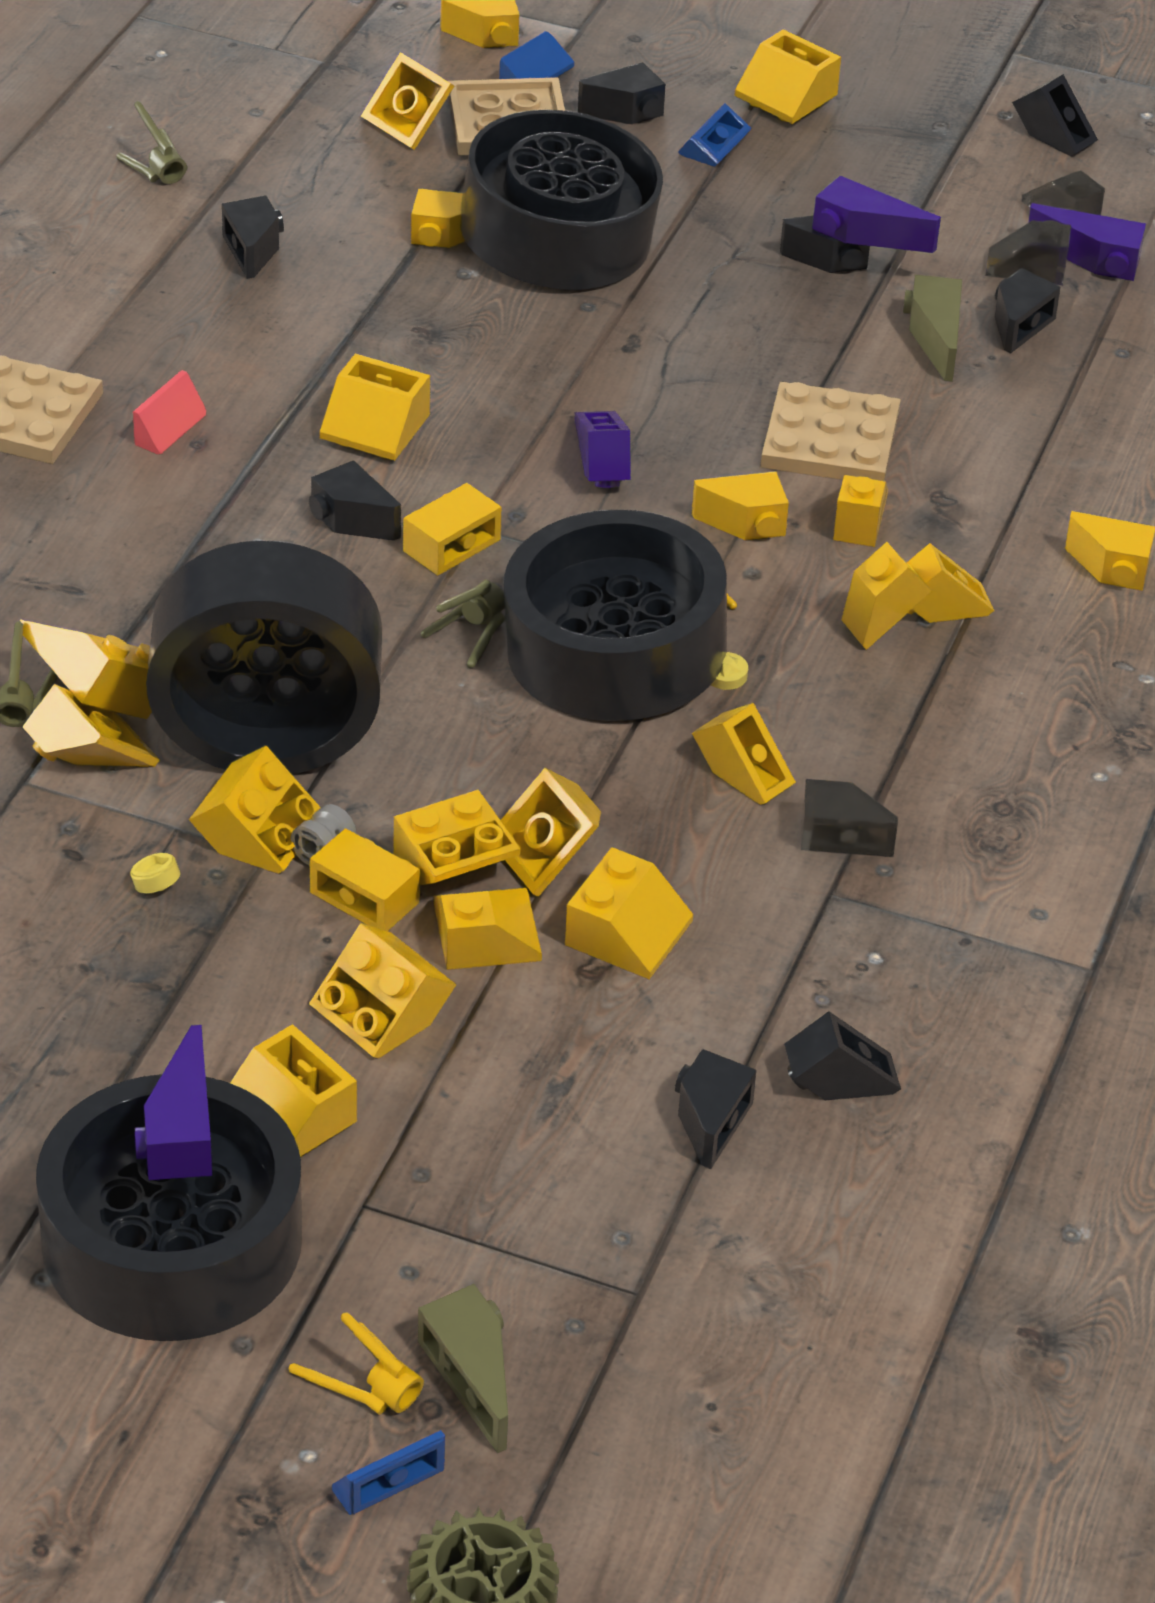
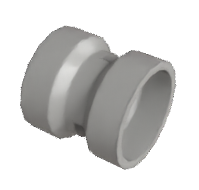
M327 804L312 815L311 820L304 821L292 831L290 839L295 845L293 849L296 855L310 866V858L346 828L356 833V828L352 818L345 810L337 805Z

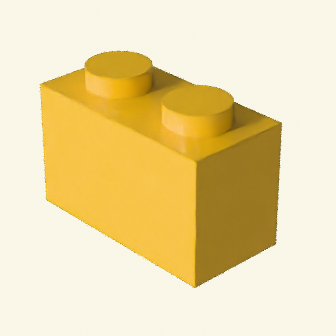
M465 483L403 518V551L438 576L501 540L502 507L470 484Z
M345 828L310 858V893L369 926L389 931L419 904L420 869L409 861L401 859L377 846L371 840L363 838Z

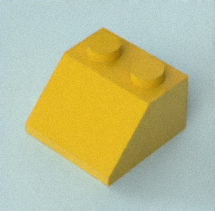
M611 847L567 904L565 945L650 980L693 922V913L654 863Z

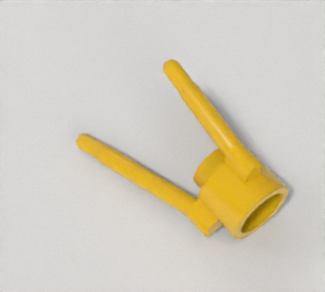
M347 1312L341 1315L342 1322L379 1360L367 1377V1383L372 1386L371 1393L295 1363L289 1365L290 1373L364 1403L378 1415L382 1414L387 1407L396 1413L405 1411L417 1399L424 1385V1380L421 1376L398 1360L373 1332L362 1322H357Z

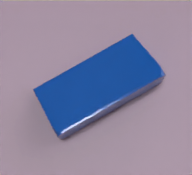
M545 31L500 59L499 79L556 78L574 67V61L549 32Z
M724 103L683 145L678 153L684 157L715 167L752 128Z
M440 1430L344 1476L332 1484V1491L348 1514L351 1515L444 1471V1433Z

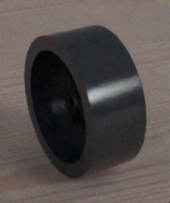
M530 110L513 113L486 125L478 132L471 143L461 201L460 230L468 246L479 258L512 278L533 285L555 289L579 290L607 286L632 275L647 259L663 185L661 166L653 152L641 140L623 128L600 118L563 110Z
M600 510L581 513L558 520L535 532L516 549L507 564L504 574V603L508 662L521 686L534 698L547 706L566 714L593 720L624 721L642 719L666 713L690 702L703 693L719 675L727 653V574L724 562L717 549L707 538L690 526L663 515L637 510Z
M246 541L228 544L205 552L182 566L168 580L154 608L146 681L147 697L152 713L163 731L180 748L197 759L224 770L232 762L264 746H267L291 774L309 771L326 765L347 753L364 737L378 711L382 658V622L378 606L371 592L351 570L332 557L305 546L279 541Z
M162 1074L129 1079L97 1091L70 1109L51 1130L39 1154L36 1169L43 1261L53 1287L60 1297L83 1318L99 1327L127 1337L153 1341H182L214 1335L247 1321L272 1303L290 1281L297 1267L302 1246L301 1159L291 1130L270 1105L241 1087L222 1080L206 1077L212 1176L148 1180L147 1159L136 1158L135 1128L145 1127L144 1105Z

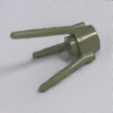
M136 101L134 106L158 146L153 148L149 154V167L123 153H118L116 155L117 159L144 174L151 182H156L158 179L165 184L178 182L188 169L185 161L176 151L165 129H158L142 103Z
M487 579L478 586L438 604L436 610L439 613L454 607L457 608L421 631V636L427 638L463 615L472 624H488L467 661L468 668L475 667L496 629L505 622V616L501 613L505 609L504 592L498 585Z
M17 621L14 625L9 681L0 688V722L10 727H21L26 723L58 678L57 674L51 669L35 698L28 683L19 680L23 642V623L21 621Z

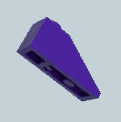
M839 176L816 196L812 229L844 243L933 253L937 250L941 217L848 178Z
M1032 203L1026 240L1094 274L1134 281L1141 256L1146 223Z
M616 411L574 412L584 475L588 481H595L596 487L611 488L620 486V480H631L630 429Z
M202 1025L190 1026L144 1105L145 1127L135 1128L136 1158L147 1159L148 1180L212 1176L211 1137Z

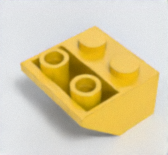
M783 29L760 43L735 89L734 96L748 102L753 107L760 108L777 116L782 121L793 124L838 94L841 56Z
M355 353L337 376L320 429V439L395 461L430 415V375Z
M264 746L232 762L190 817L189 821L219 854L279 874L285 871L296 855L293 849L295 845L290 839L292 831L304 821L311 820L312 815L321 807L267 746Z
M479 790L394 816L393 854L409 861L420 869V885L436 883L520 855V847Z
M360 923L309 1005L372 1057L379 1059L430 1026L457 984L393 933Z
M293 1024L255 1046L230 1082L256 1095L281 1116L295 1138L300 1157L357 1122V1080Z

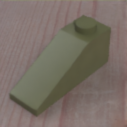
M915 275L913 290H905L903 313L910 314L909 331L944 381L953 382L958 343L962 279Z
M471 1284L418 1308V1343L497 1453H500L507 1449L508 1405L501 1331L504 1327V1322L495 1302L492 1300L486 1301L475 1284Z

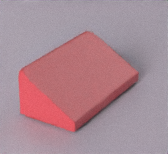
M182 370L133 411L134 442L136 446L155 454H162L206 416L205 406L186 371Z

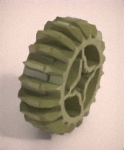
M478 1506L472 1518H465L456 1510L451 1518V1525L436 1520L432 1528V1534H421L420 1540L417 1543V1550L412 1551V1556L409 1558L410 1574L407 1575V1591L410 1593L411 1603L557 1602L558 1587L556 1585L559 1583V1568L557 1567V1562L554 1561L552 1544L543 1543L540 1528L526 1530V1523L522 1515L511 1522L506 1521L501 1508L494 1517H485ZM450 1567V1572L444 1573ZM524 1585V1586L516 1593V1587H519V1586ZM515 1593V1594L512 1595L511 1597H509V1598H507V1599H504V1598L507 1597L508 1595Z

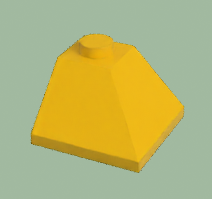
M400 52L361 117L415 150L451 93L454 85Z
M56 684L51 687L23 725L24 730L35 741L32 745L34 750L52 762L59 758L74 765L155 767L160 761L117 712L82 704L70 690Z
M544 768L501 819L503 825L520 847L519 856L506 859L505 861L532 894L539 897L599 827L601 811L577 783Z
M527 888L433 896L447 970L542 961V952Z

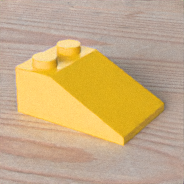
M20 620L23 623V636L82 704L148 719L152 713L146 686L149 645L141 643L137 647L127 644L113 635H107L106 638L88 633Z

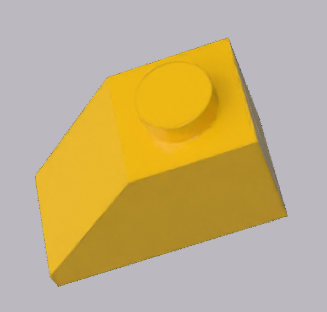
M441 0L440 28L445 33L482 48L518 46L519 11L515 0Z
M418 189L411 213V244L450 248L465 242L460 230L463 193Z
M777 472L694 480L692 515L694 519L743 540L786 536L789 502Z
M844 475L837 501L833 540L875 547L888 495L886 481L873 480L864 476Z
M1071 511L1065 550L1100 583L1143 591L1154 540L1155 526Z
M886 542L854 570L841 620L867 650L932 591L912 567Z
M931 543L907 562L932 591L908 614L912 615L916 612L929 623L984 617L994 612L982 583Z
M754 703L723 712L692 733L712 772L759 805L767 803L796 783Z

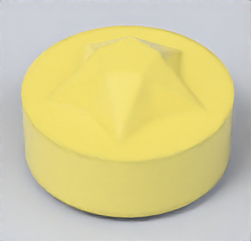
M727 652L722 663V669L711 686L723 690L741 687L745 684L748 677V663L738 654Z
M168 853L149 855L138 861L130 871L135 888L140 893L163 891L174 884L181 874L175 857Z

